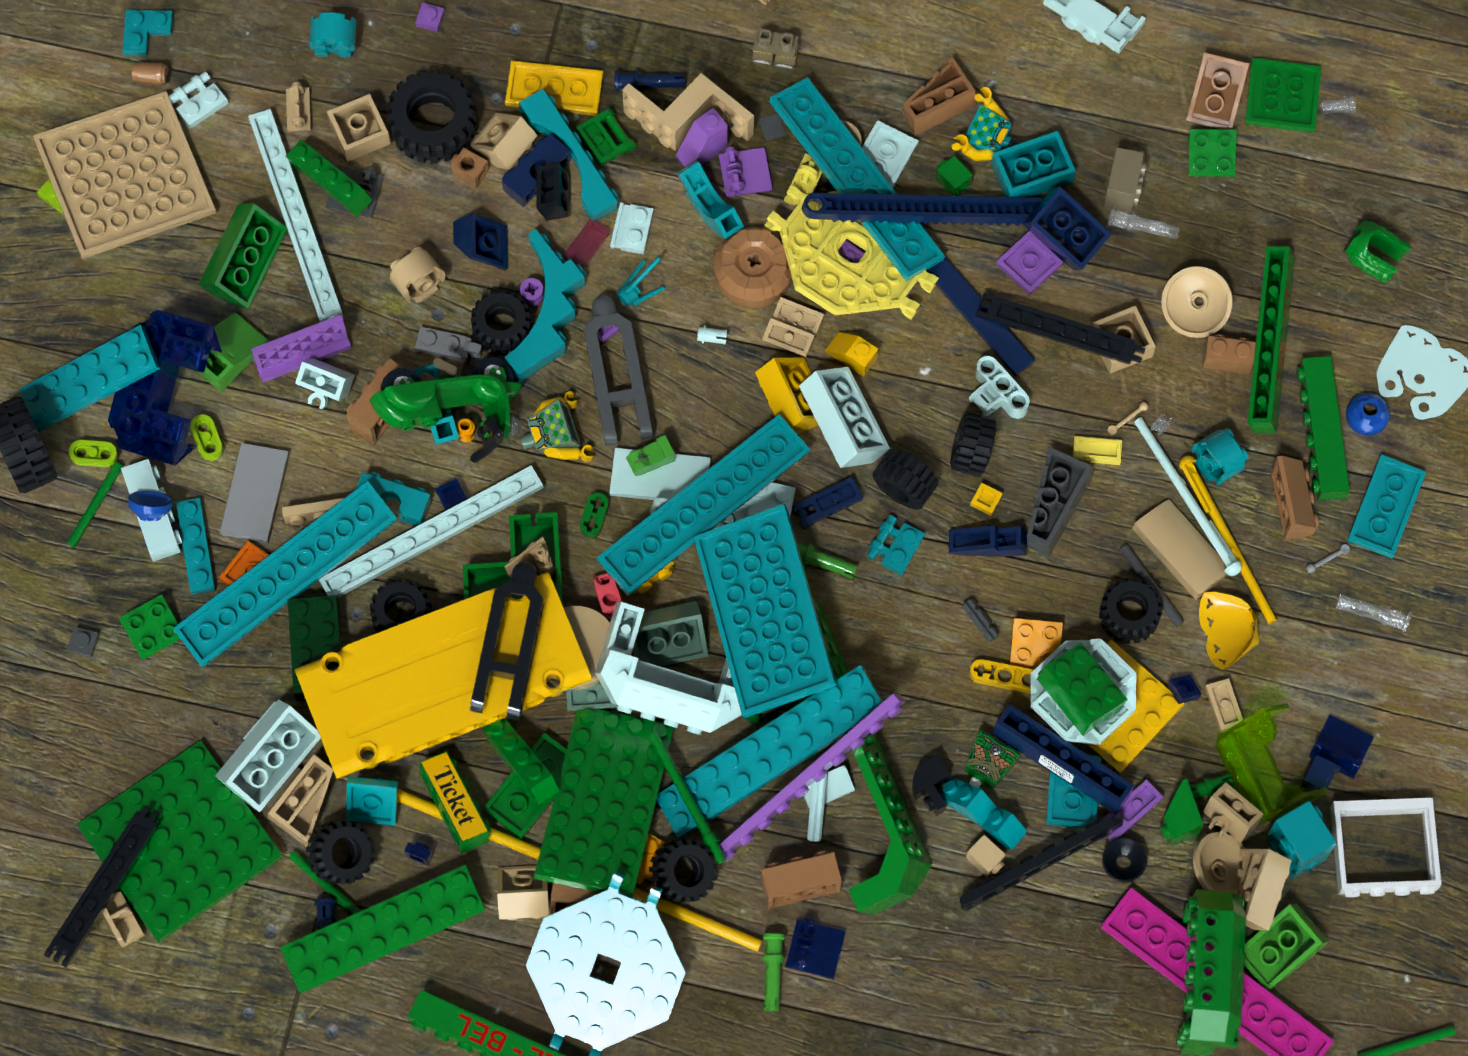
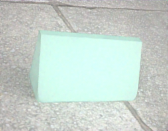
M845 765L827 772L825 804L855 791ZM812 784L808 786L810 790L803 796L809 810Z

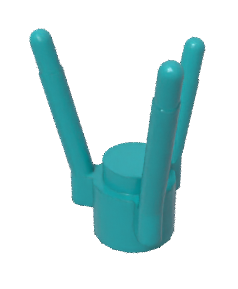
M660 257L651 262L634 280L646 263V260L643 259L626 282L618 289L619 291L616 295L625 306L629 307L633 304L637 307L641 302L665 290V287L661 286L641 297L638 296L641 291L637 285L661 260Z

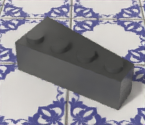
M1051 447L1048 448L1047 459L1043 468L1042 479L1027 533L1028 548L1050 557L1093 478L1091 465Z

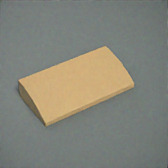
M1169 499L1134 523L1132 530L1195 600L1199 599L1204 592L1209 591L1227 576L1224 572L1227 566L1219 554Z

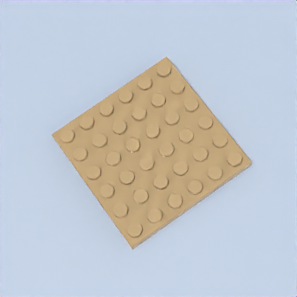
M166 91L33 135L34 142L81 259L216 214V209Z

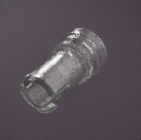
M1349 95L1347 97L1342 96L1339 99L1321 100L1322 115L1343 112V114L1347 112L1350 114L1356 113L1355 96Z

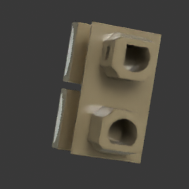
M757 29L751 62L772 65L775 54L774 66L795 69L799 51L798 36H793V34L771 32L767 29Z

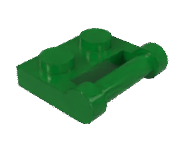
M611 108L604 110L576 127L577 133L601 167L622 154L631 152L637 146L633 139H629L615 119V113ZM602 123H608L620 140V145L617 146Z

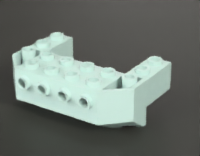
M616 602L595 673L611 704L618 705V711L631 714L632 710L641 712V718L654 721L655 717L665 719L663 723L665 725L678 728V724L688 726V732L701 735L702 731L712 732L741 716L727 659H725L719 683H712L638 660V658L631 656L645 609L623 602Z

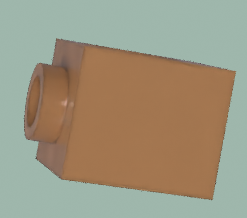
M465 148L462 149L460 154L456 153L450 163L452 175L476 189L489 171L487 160ZM465 165L474 166L472 169L469 170L463 169Z

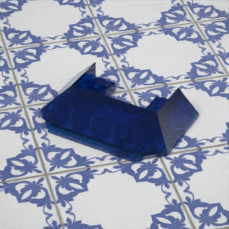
M156 309L150 314L149 319L143 323L139 322L133 328L139 325L145 327L160 369L115 392L108 422L110 427L116 432L118 437L116 442L119 449L176 466L197 446L185 442L191 419L168 413L179 368L181 366L204 373L210 350L222 352L214 325Z

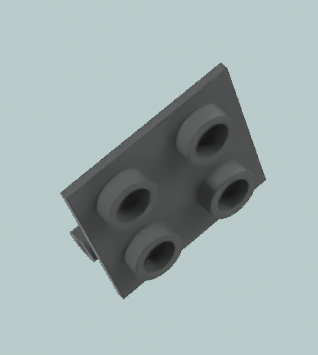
M338 165L337 168L361 186L372 199V202L360 214V216L371 218L383 175L376 174L373 167H366V170L362 171ZM328 197L327 209L350 213L333 198Z

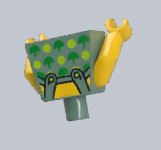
M572 391L566 392L564 398L556 397L541 402L533 416L528 419L530 433L520 437L524 449L527 450L535 446L537 451L547 457L561 460H575L579 457L584 462L593 460L594 456L584 454V451L593 450L591 445H585L582 450L578 449L581 444L570 412L571 409L576 408L578 400H568L574 397Z

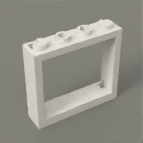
M1433 798L1333 802L1330 812L1332 834L1337 842L1334 847L1338 894H1345L1346 897L1352 898L1360 896V893H1370V896L1378 897L1384 896L1385 892H1395V895L1403 896L1410 894L1411 891H1420V894L1428 895L1435 893L1442 884ZM1422 814L1428 880L1347 883L1341 817Z

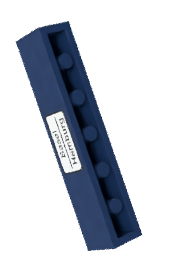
M1008 705L995 724L993 735L1114 814L1119 813L1130 797L1134 788L1132 783L1012 705Z

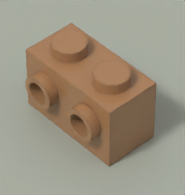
M1219 334L1208 336L1204 349L1202 368L1250 374L1254 364L1256 342H1251L1247 338L1229 339Z

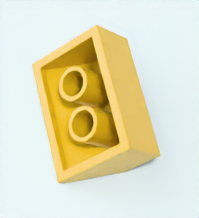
M773 358L755 372L759 385L763 389L768 405L775 417L780 414L796 434L819 426L799 387L801 383L812 375L805 358Z

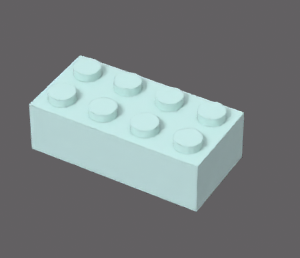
M849 367L815 371L799 385L840 468L874 463L890 449Z
M278 699L215 777L243 799L245 803L260 812L321 739L319 732L290 705Z

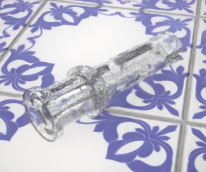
M1113 206L1107 227L1125 228L1127 232H1133L1134 229L1177 240L1180 225L1177 226L1139 217L1134 211L1130 213L1119 211Z
M1342 594L1339 595L1336 609L1380 621L1382 626L1396 627L1406 633L1412 614L1410 611L1405 613L1392 609L1390 605H1385L1384 608Z

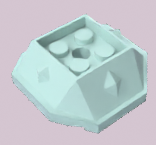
M1102 639L1065 641L1031 672V708L1065 741L1100 745L1136 710V672ZM1080 643L1085 646L1128 699L1119 713L1084 736L1081 735L1037 680L1045 665Z

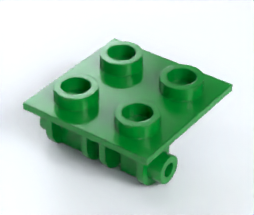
M1190 129L1188 136V176L1235 177L1237 130Z
M162 594L119 617L123 628L142 660L180 640L173 630L178 623Z

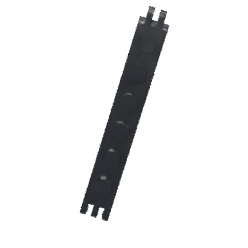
M983 293L982 298L990 301V304L980 302L979 307L987 310V312L978 310L976 312L977 317L1129 365L1131 361L1141 363L1142 357L1134 355V353L1144 354L1146 350L1143 347L1137 346L1138 341L987 293Z
M147 805L141 813L135 812L46 949L45 957L50 958L53 952L57 951L53 961L58 963L64 955L66 957L61 965L65 968L68 967L157 829L159 823L156 820L160 812L154 810L150 818L147 817L151 811V807Z
M1116 814L1100 822L1095 820L1086 825L1085 830L1082 832L1068 834L1064 837V841L1056 846L1055 844H1050L1041 850V854L1035 857L1030 855L1022 859L1020 865L1015 868H1005L998 873V877L979 882L976 885V889L960 897L961 909L968 911L1110 835L1114 830L1123 826L1122 815Z

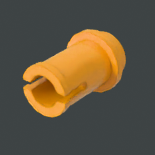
M468 418L459 420L456 424L459 438L461 437L460 440L465 443L471 442L474 439L475 431L473 421Z

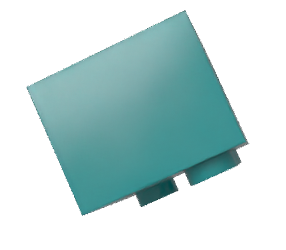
M1310 801L1277 819L1265 838L1274 852L1292 860L1289 868V876L1292 880L1325 862L1337 844L1322 821V813L1317 806H1312Z

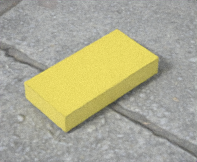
M1074 436L1073 458L1089 463L1121 464L1122 440Z

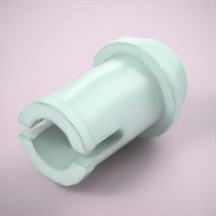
M706 325L698 328L697 341H701V344H704V342L726 344L727 330L706 328Z

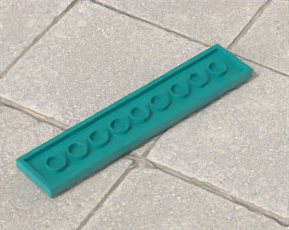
M808 77L770 97L769 103L838 193L898 195ZM865 221L862 223L906 282L940 263L945 257L920 223L915 224L914 221L906 224L905 221L901 223L896 221L892 223L887 221L882 223L878 221L873 223Z
M778 414L601 553L596 560L629 596L695 544L694 536L714 529L805 457L811 449Z
M367 481L175 626L173 630L200 666L204 668L287 605L288 599H295L398 519L369 481Z
M859 665L837 679V686L812 695L685 776L683 780L706 822H709L846 735L883 703L864 667ZM675 784L658 794L657 801L677 838L682 839L698 829Z

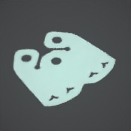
M1408 325L1401 326L1379 364L1377 370L1378 390L1383 397L1400 396L1404 389L1397 371L1402 370L1407 387L1417 393H1431L1432 391L1436 393L1435 397L1419 396L1411 400L1410 406L1414 417L1424 420L1440 416L1468 388V373L1463 372L1464 366H1466L1468 371V359L1454 349L1441 348L1437 338L1421 328ZM1407 331L1411 334L1415 333L1416 335L1409 337ZM1424 338L1427 340V342H1430L1432 345H1424ZM1450 355L1453 359H1457V361L1451 362L1448 356ZM1417 374L1424 376L1425 381L1422 384L1415 382L1414 377ZM1387 381L1395 382L1396 387L1393 390H1388L1385 387ZM1420 403H1427L1429 410L1427 412L1420 411Z

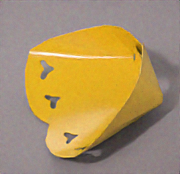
M1204 592L1199 606V620L1201 628L1208 636L1206 643L1207 654L1215 666L1219 669H1225L1258 645L1259 635L1256 613L1252 609L1249 611L1250 606L1241 598L1219 592ZM1208 599H1210V601H1211V603H1213V605H1211V606L1207 609L1206 607H1207V605L1209 604V603H1208ZM1207 618L1214 620L1211 627ZM1214 644L1220 648L1217 653H1215L1216 648ZM1219 659L1226 660L1225 665Z

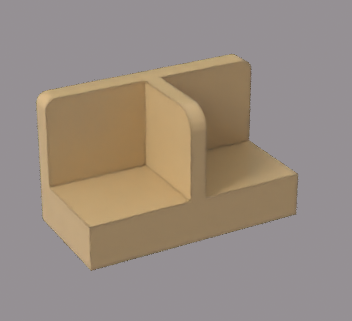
M121 891L115 893L103 914L123 948L143 937L144 933Z

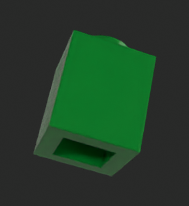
M955 156L949 160L944 159L936 168L935 179L951 196H958L972 184V173Z

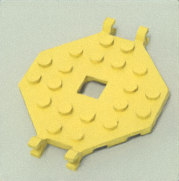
M791 185L784 201L790 205L797 204V207L787 220L772 211L764 227L771 231L778 230L780 232L795 290L834 315L900 308L902 313L912 320L920 304L907 298L908 294L917 282L920 283L926 292L931 293L939 278L924 271L906 282L859 220L851 223L850 220L846 222L841 220L833 222L832 220H816L806 217L802 212V204L809 194L805 195L798 188ZM816 202L808 203L812 210L817 211L821 209L820 205ZM847 239L866 251L858 263H851L838 253Z

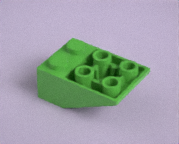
M235 312L199 336L183 352L186 363L219 392H222L253 361L251 349L270 341Z

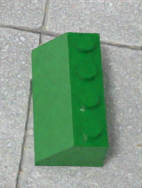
M254 203L238 204L198 285L219 299L249 309L287 231V227Z

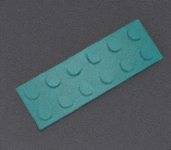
M139 325L19 388V392L37 431L40 432L159 370L160 366L145 327Z

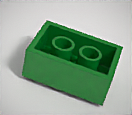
M1082 643L1045 665L1037 677L1039 683L1082 736L1119 713L1128 700Z

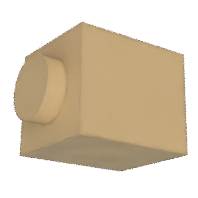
M983 835L968 850L966 859L988 878L992 873L997 875L1005 866L1003 861L1006 854Z

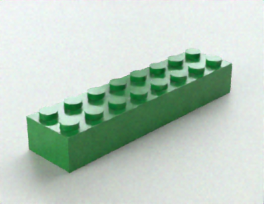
M463 865L288 943L279 949L299 994L486 910L466 865Z

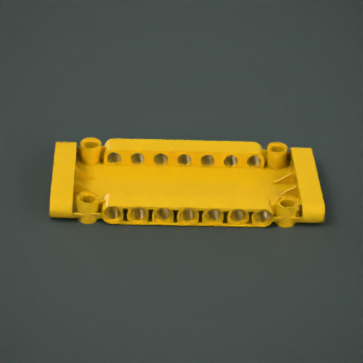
M548 572L538 575L535 585L543 598L544 609L522 711L541 704L547 697H558L563 691L592 680ZM495 589L355 641L343 647L342 651L338 653H327L322 659L294 669L336 779L364 768L372 769L384 760L385 762H392L507 717L514 680L491 676L488 695H485L483 714L470 711ZM523 596L518 600L510 597L508 601H505L503 624H500L498 648L495 647L493 661L517 665L530 604L527 596ZM329 663H339V667L336 670L331 671L327 669ZM551 679H557L560 684L556 688H550L547 686V682ZM365 751L374 752V756L370 760H364L361 756Z

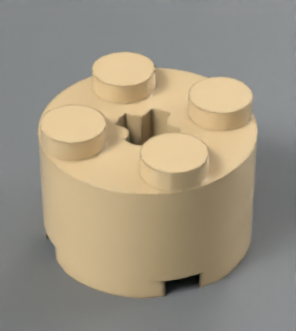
M421 247L414 248L410 254L402 259L395 260L390 266L392 270L390 280L408 303H411V300L419 303L428 299L437 292V284L440 281L443 283L445 280V272L429 252Z

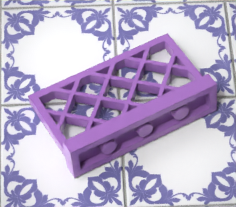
M341 315L252 348L251 351L260 378L264 383L300 369L302 361L314 358L321 361L352 348L347 337L344 320Z

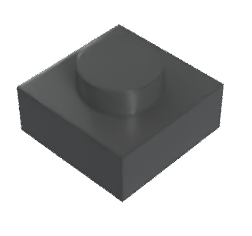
M74 627L67 648L68 652L92 658L99 634L94 631Z

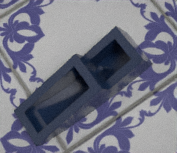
M995 525L951 529L949 530V553L989 557L1027 555V532L1021 526L997 528Z

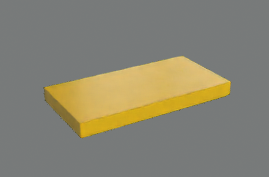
M511 61L505 106L519 107V102L544 89L547 95L551 94L557 104L555 108L558 112L596 116L599 109L603 71Z

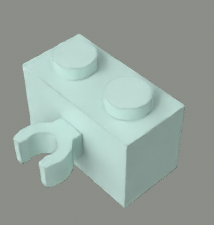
M310 358L302 361L295 384L315 391L309 396L308 404H314L316 397L321 400L320 409H323L328 405V397L337 401L348 397L355 375Z

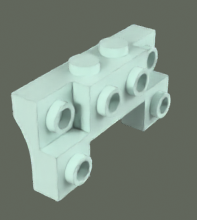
M1095 0L1043 1L1044 5L1062 16L1061 21H1063L1066 27L1071 30L1075 29L1089 42H1094L1097 45L1103 43L1118 54L1129 40L1132 41L1143 27L1146 19L1143 16L1138 19L1130 14L1128 6L1125 7L1117 18L1115 13Z

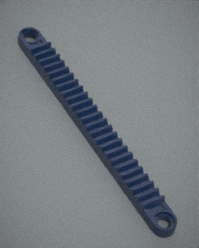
M810 193L803 201L802 212L810 219L832 220L833 222L838 220L846 222L850 220L851 223L859 220L860 223L865 221L870 223L874 221L879 223L884 221L888 223L893 221L901 223L905 221L906 224L914 221L915 224L924 222V224L929 222L947 224L951 222L952 225L960 222L961 225L965 223H970V225L979 223V225L997 223L1000 226L1006 223L1007 226L1011 224L1019 226L1023 224L1044 198ZM816 202L820 205L821 209L817 211L812 210L808 203Z

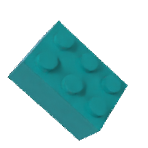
M1058 131L992 154L991 166L1004 197H1032L1047 192L1052 188L1073 183L1076 171Z

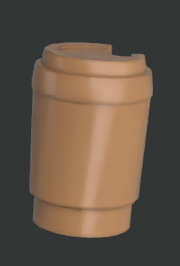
M134 62L132 67L133 81L158 85L167 83L166 77L169 75V69L165 63Z

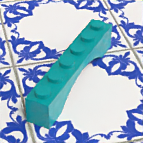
M541 89L519 102V111L532 130L547 136L552 134L571 151V157L578 168L581 178V206L591 221L595 223L617 210L619 198L614 189H609L605 184L606 178L600 169L596 170L592 164L594 160L589 151H584L580 146L581 140L575 131L571 132L569 129V122L563 113L559 114L555 108L557 104L552 95H547L544 89Z

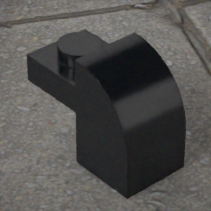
M938 754L923 762L916 769L912 782L914 799L917 800L924 796L923 802L929 811L933 810L936 816L945 812L946 804L936 788L945 784L950 779V773Z

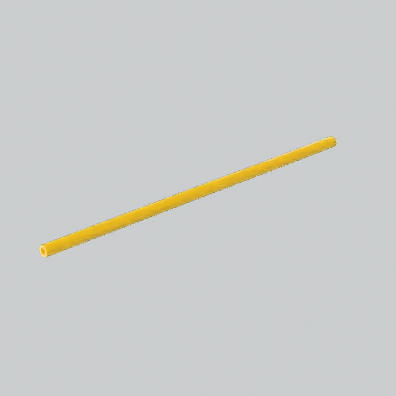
M398 789L397 802L443 820L434 803ZM490 827L491 832L489 833L488 840L538 860L540 847ZM635 887L633 897L647 902L650 893ZM659 898L657 903L659 911L754 951H759L762 944L761 939Z

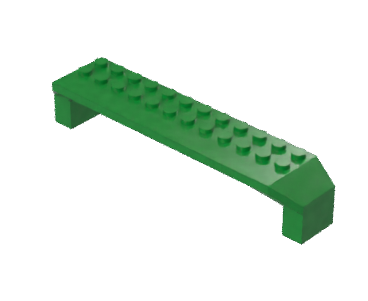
M813 599L834 676L837 680L847 674L849 670L819 601ZM869 733L864 738L865 743L854 750L853 753L891 842L879 874L849 888V892L858 912L875 915L912 897L931 868L932 862L876 733Z

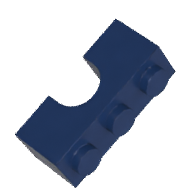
M552 134L538 140L534 146L535 149L529 154H524L519 160L518 165L513 170H508L502 178L503 191L523 208L537 195V181L532 177V174L537 170L538 166L559 163L564 168L571 161V151Z

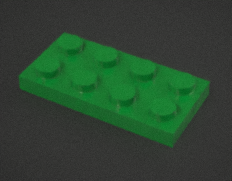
M543 733L531 750L552 774L558 785L567 749L546 733ZM511 773L483 807V811L522 840L551 805L554 796L539 805L516 776Z

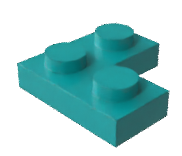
M126 10L123 55L147 56L149 35L172 36V11Z

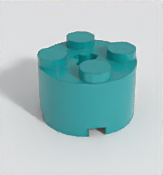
M332 12L319 13L318 18H315L314 15L311 16L309 47L314 50V55L327 57L328 53H332L342 58L351 57L356 44V19L351 17L350 21L345 19V14Z
M1228 428L1216 430L1195 443L1192 447V453H1197L1198 458L1195 463L1199 471L1209 482L1216 481L1215 485H1221L1245 469V461L1248 460L1247 452L1244 448L1239 447L1234 440L1232 431Z

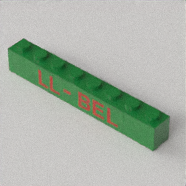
M1266 246L1247 422L1253 433H1277L1295 262L1290 246Z
M420 990L408 1015L409 1022L412 1023L411 1027L421 1032H425L427 1029L435 1033L434 1037L445 1043L451 1040L457 1043V1048L467 1053L473 1050L479 1053L480 1056H565L423 990Z

